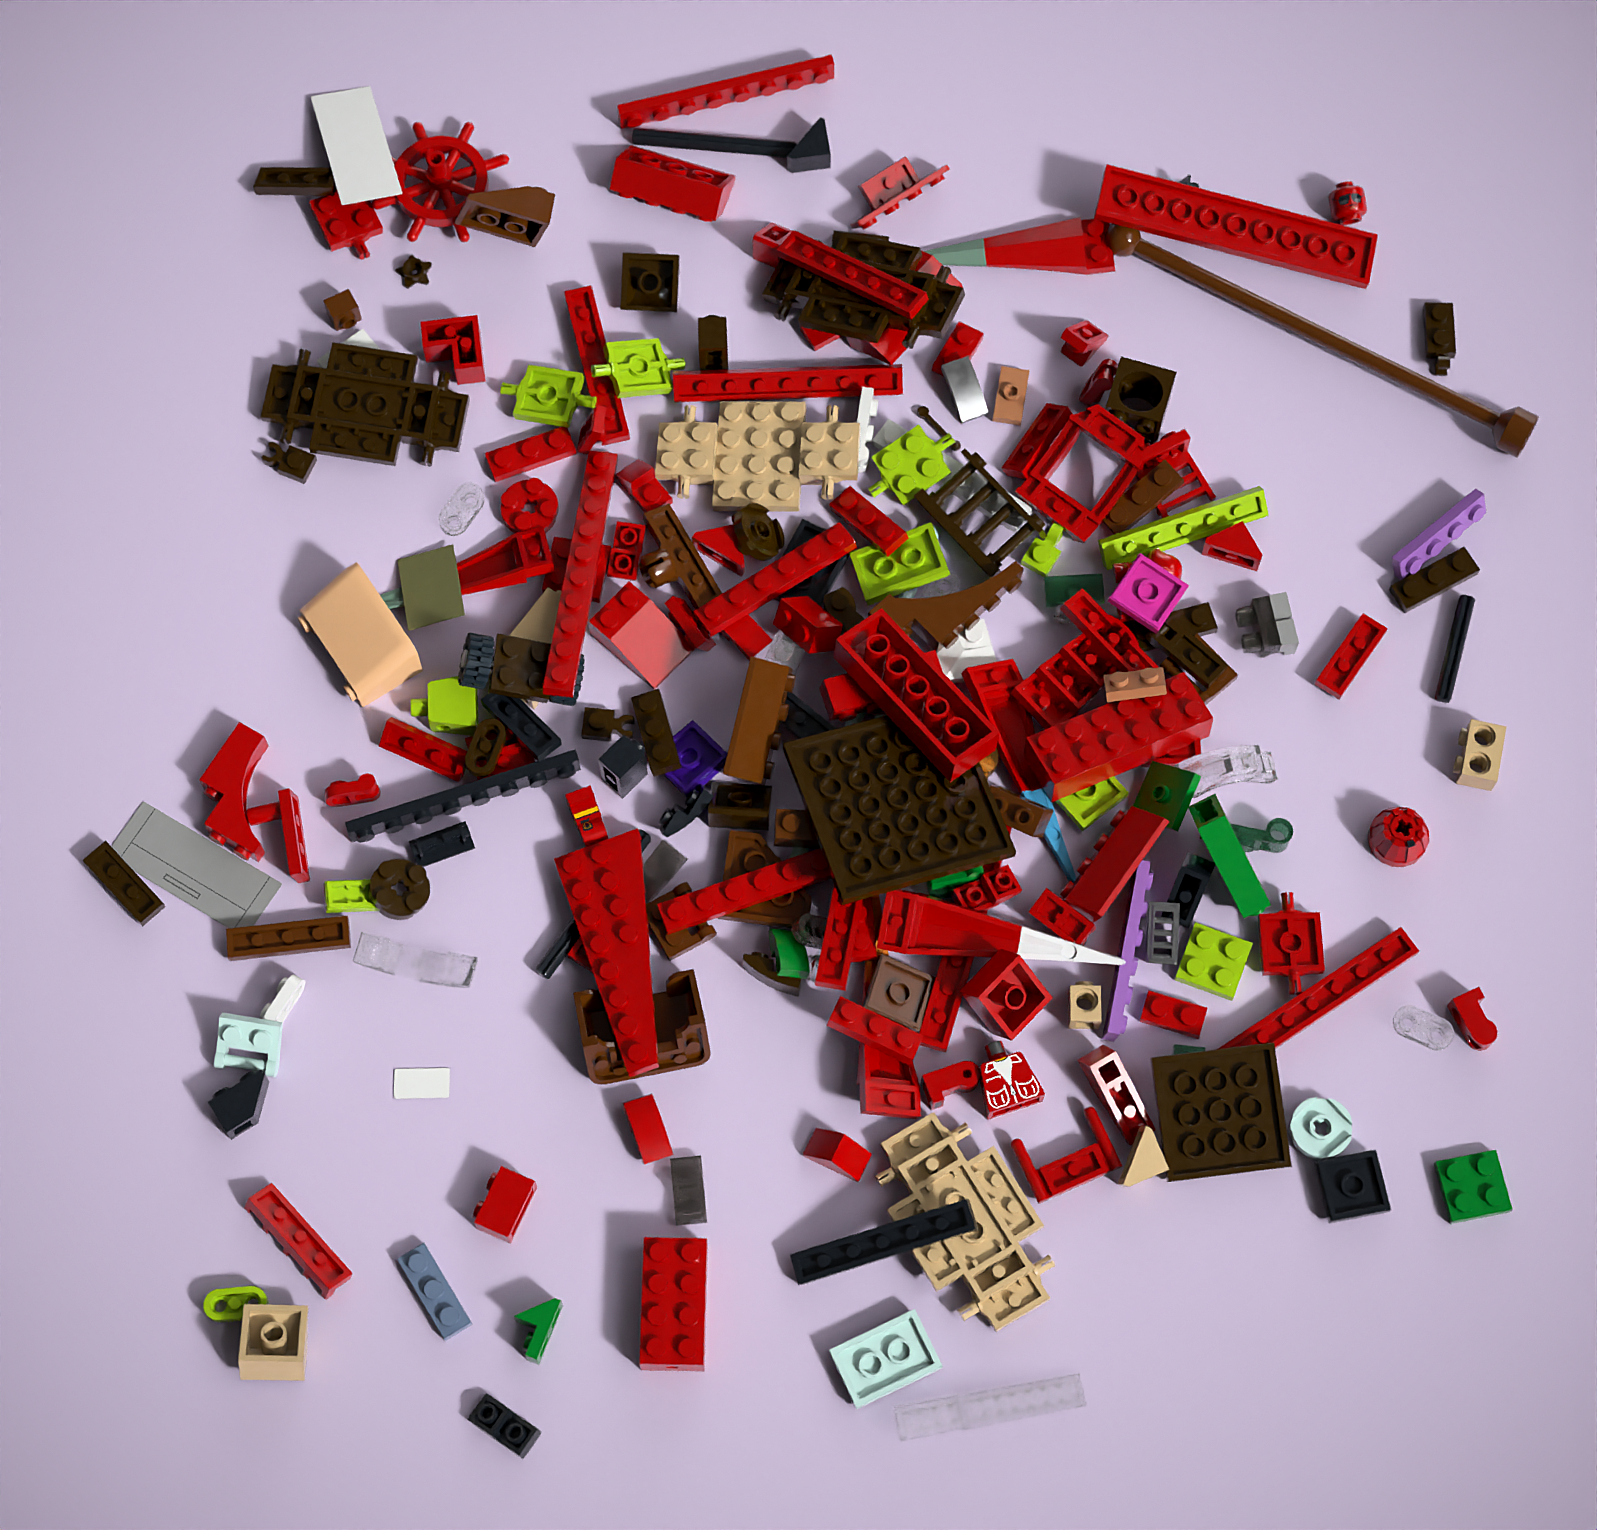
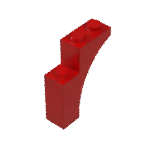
M239 722L199 779L204 789L203 793L211 800L218 802L204 825L209 833L208 837L220 846L226 843L233 847V852L242 859L248 861L249 858H252L259 862L265 851L250 828L247 817V794L256 765L269 745L265 736Z

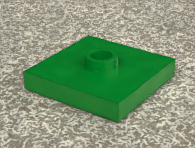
M1152 761L1133 806L1167 819L1169 823L1165 828L1178 832L1201 776L1191 771Z

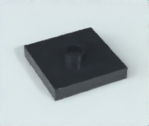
M1376 1149L1314 1162L1329 1224L1391 1211Z

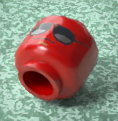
M1352 181L1337 184L1336 189L1328 195L1332 219L1340 221V225L1358 223L1362 221V216L1367 213L1364 189L1353 185Z

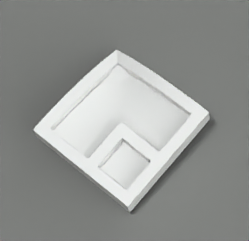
M980 619L971 630L967 631L964 629L959 633L958 640L949 649L943 647L937 653L943 673L953 683L964 682L961 673L968 667L997 662L984 619Z

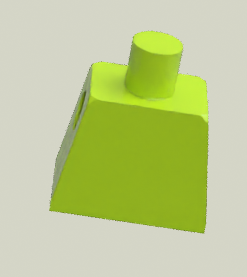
M458 676L431 681L427 685L428 698L411 699L412 717L428 716L430 729L433 732L474 736L479 724L478 689L459 685Z

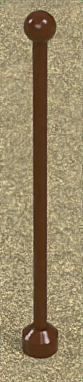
M1111 224L1105 233V242L1115 256L1127 257L1134 253L1493 429L1492 435L1496 447L1517 458L1525 447L1539 419L1538 415L1519 406L1502 411L1500 414L1142 239L1139 230Z

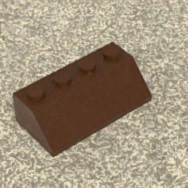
M751 656L723 770L724 775L763 785L766 784L767 779H772L775 762H771L773 750H779L782 733H778L780 721L785 722L789 709V704H785L787 692L792 693L796 680V675L792 674V668Z

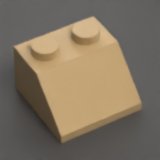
M244 1304L238 1358L240 1380L305 1381L308 1339L307 1305Z

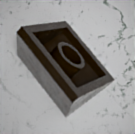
M712 782L711 791L714 797L708 806L709 827L769 831L772 786Z

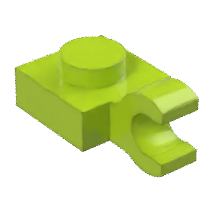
M1053 523L1044 541L1036 537L1022 558L1021 565L1047 578L1061 555V551L1055 547L1063 536L1064 528Z

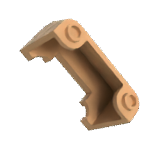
M357 562L343 570L299 610L301 616L297 619L306 633L312 631L314 635L318 636L347 682L343 686L345 692L352 702L357 699L362 708L423 671L418 653L411 640Z

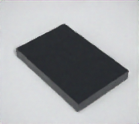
M802 519L782 557L826 529ZM851 552L777 596L774 600L780 602L781 598L808 596L822 607L824 595L830 593Z

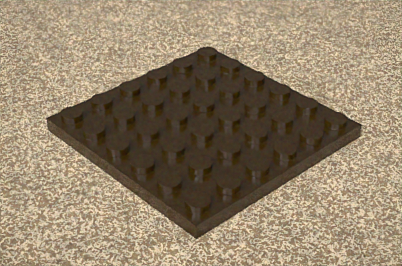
M887 715L783 743V752L842 905L1015 857L1016 849L980 762L950 783Z

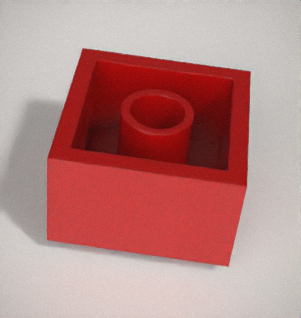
M999 949L959 991L992 1034L1011 1041L1053 998L1019 954Z

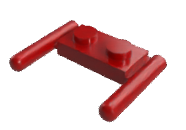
M1089 1106L1085 1108L1083 1113L1098 1143L1046 1164L1037 1170L1022 1140L1019 1138L1012 1140V1150L1038 1204L1123 1166L1094 1107Z

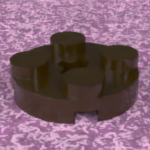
M750 503L732 515V523L738 539L737 545L740 552L745 556L751 555L758 560L767 561L779 554V550L784 546L785 539L779 521L776 518L771 520L766 514L769 510L758 503Z
M392 859L382 862L373 873L368 886V894L372 904L374 903L380 909L379 912L390 919L405 920L413 917L414 914L423 909L430 896V882L426 876L425 868L405 859ZM401 883L407 888V891H404L402 896H398L396 890L392 889L391 886Z

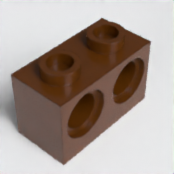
M990 786L1005 825L1031 837H1043L1053 814V809L1002 786Z

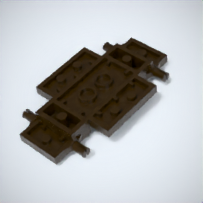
M845 232L835 248L836 250L927 292L929 300L912 320L783 258L780 259L762 293L764 301L780 304L774 314V317L779 321L786 320L790 309L799 308L803 309L798 318L800 327L878 343L889 322L891 328L907 331L902 345L913 349L920 335L943 339L965 297L963 287L950 285L946 282L951 274L949 267L945 266L944 268V265L940 266L936 277L933 274L915 271L922 257L920 247Z
M332 342L327 369L308 366L311 352L306 349L305 352L303 349H299L296 365L282 366L272 364L261 419L264 422L277 423L283 426L279 439L281 443L291 444L294 428L313 429L309 446L310 453L396 466L401 440L403 444L416 445L423 448L420 464L426 466V463L427 466H432L435 450L459 452L470 397L467 394L455 393L448 389L451 373L446 371L445 374L444 371H439L437 386L413 382L418 363L417 355Z

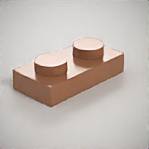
M1163 667L1104 675L1107 702L1167 694Z

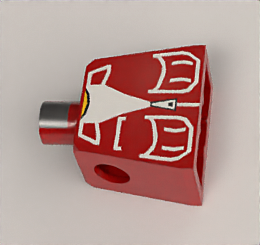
M995 1041L985 1046L989 1061L982 1063L979 1069L981 1072L980 1084L987 1120L1043 1102L1044 1090L1021 1052L1007 1055L1002 1041Z

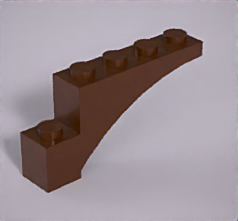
M1015 561L1002 572L983 583L942 596L894 598L889 594L868 612V617L882 608L909 637L914 630L938 653L943 647L949 649L959 638L958 634L964 629L967 631L971 630L979 622V616L986 610L988 612L993 611L1001 602L1000 598L1006 592L1012 594L1022 584L1021 577L1024 568Z

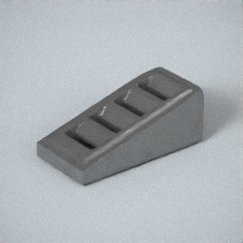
M1149 901L1145 952L1146 963L1177 965L1180 903ZM1155 911L1172 912V918L1155 917ZM1155 923L1172 924L1171 930L1154 929ZM1154 935L1171 936V941H1154ZM1154 948L1170 949V955L1153 954Z

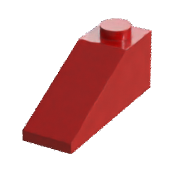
M1101 1045L1078 1059L1090 1086L1128 1145L1131 1146L1140 1126L1150 1127L1153 1132L1156 1130L1115 1050Z

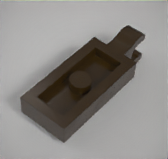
M1425 302L1423 306L1426 358H1434L1435 376H1447V369H1450V358H1455L1456 355L1453 303Z

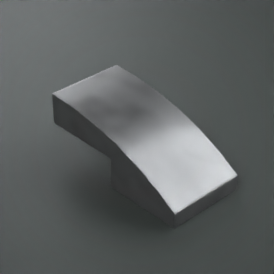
M969 356L942 365L941 371L952 394L951 400L961 424L987 415L986 402Z

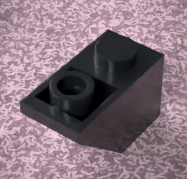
M262 1069L258 1072L250 1071L240 1078V1083L230 1089L229 1087L220 1089L213 1095V1099L208 1102L231 1140L259 1122L269 1086V1080Z

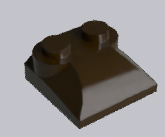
M623 252L620 310L677 312L680 255Z

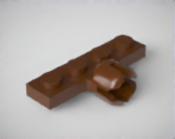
M668 503L644 513L643 521L659 549L640 558L639 568L642 577L650 576V579L645 581L649 587L657 588L672 581L678 582L695 610L722 594L671 505Z

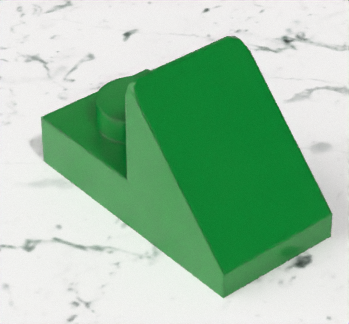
M557 1298L551 1299L514 1316L516 1322L535 1329L534 1333H528L523 1345L527 1361L540 1364L563 1307L561 1300Z

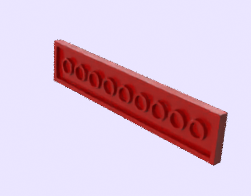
M1106 164L1094 219L1363 289H1366L1369 285L1378 234Z

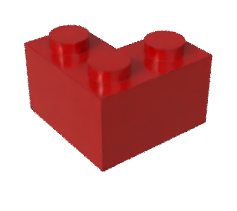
M477 315L420 322L426 363L453 360L458 385L486 382L481 331Z

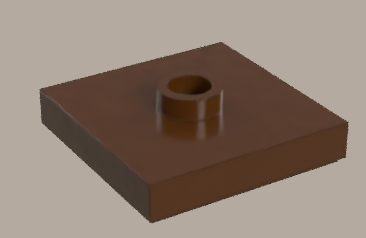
M880 954L877 958L862 1006L918 1033L936 977L884 954Z

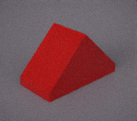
M773 222L759 230L752 239L753 259L776 268L781 259L776 249L790 235L792 230Z
M1243 521L1207 537L1201 554L1253 571H1258L1263 556Z
M733 524L694 533L692 543L698 552L737 575L743 576L745 573V562L743 554L738 549V539Z
M815 1128L802 1156L859 1183L872 1154L844 1133Z

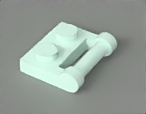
M222 1013L219 1017L214 1067L225 1069L228 1066L252 1071L262 1069L266 1076L276 1077L279 1069L283 1022ZM229 1047L267 1053L268 1060L228 1054Z

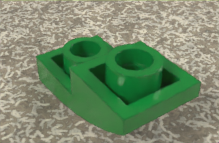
M770 928L768 931L771 957L776 959L777 976L806 979L810 973V967L801 934L798 931Z

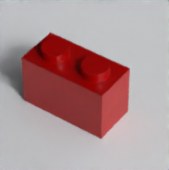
M808 596L781 598L773 625L808 654L834 651L836 639L840 637L843 624Z
M503 1166L500 1167L498 1173L493 1172L486 1185V1190L489 1192L484 1202L480 1200L477 1203L472 1218L475 1219L476 1229L511 1244L537 1189L535 1180Z

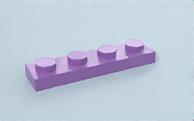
M1475 488L1392 556L1394 576L1402 580L1411 574H1415L1424 563L1437 556L1452 540L1459 538L1474 522L1480 521L1486 513L1484 493Z

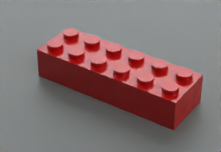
M882 608L836 639L833 658L950 783L996 750L1000 732Z
M1183 672L1165 680L1166 695L1113 701L1026 737L1024 757L1050 801H1057L1155 758L1164 756L1174 749L1183 748L1194 743V740L1198 738L1202 740L1209 737L1213 716L1186 673Z

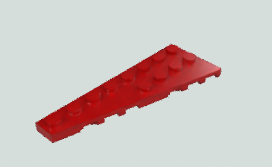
M638 828L554 858L630 1078L659 1067L654 1017L655 1007L652 991L653 981L650 965L648 916L645 900L646 890L643 874L644 864L641 848L642 838Z

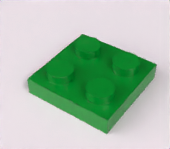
M1496 1150L1440 1160L1434 1163L1450 1224L1509 1213L1513 1210Z

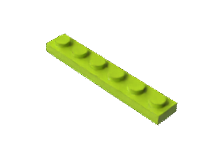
M1257 486L1100 539L1098 544L1103 566L1109 570L1112 569L1114 563L1135 561L1140 553L1147 557L1148 553L1155 548L1165 551L1213 535L1241 521L1245 524L1269 516L1264 489Z

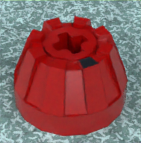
M1391 807L1382 810L1374 818L1368 831V845L1372 854L1380 862L1391 867H1406L1416 863L1423 856L1429 844V829L1425 820L1415 810L1408 807Z

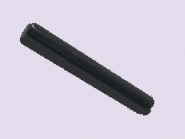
M1462 594L1458 599L1435 693V700L1438 702L1449 703L1452 698L1474 608L1475 598L1473 596Z

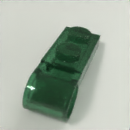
M1283 818L1271 820L1265 830L1231 824L1245 852L1262 850L1280 853L1288 847L1293 836L1291 823ZM1279 831L1284 835L1285 839L1276 840L1271 836L1270 832Z

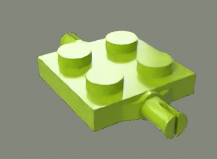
M659 338L606 342L603 351L607 364L592 365L591 373L593 377L609 376L613 382L617 398L670 394L673 390L670 370H684L686 362H684L685 359L683 357L668 359L662 351Z
M528 365L525 377L519 385L503 382L501 386V394L516 396L517 401L513 415L517 420L569 428L573 414L578 406L594 408L597 403L596 396L581 395L585 378L583 373Z
M918 424L871 457L879 468L882 479L868 487V490L872 492L871 494L875 498L889 488L897 495L901 503L906 505L915 499L914 495L922 488L926 491L952 473L944 462L942 451L956 443V441L948 432V434L935 442L926 435Z

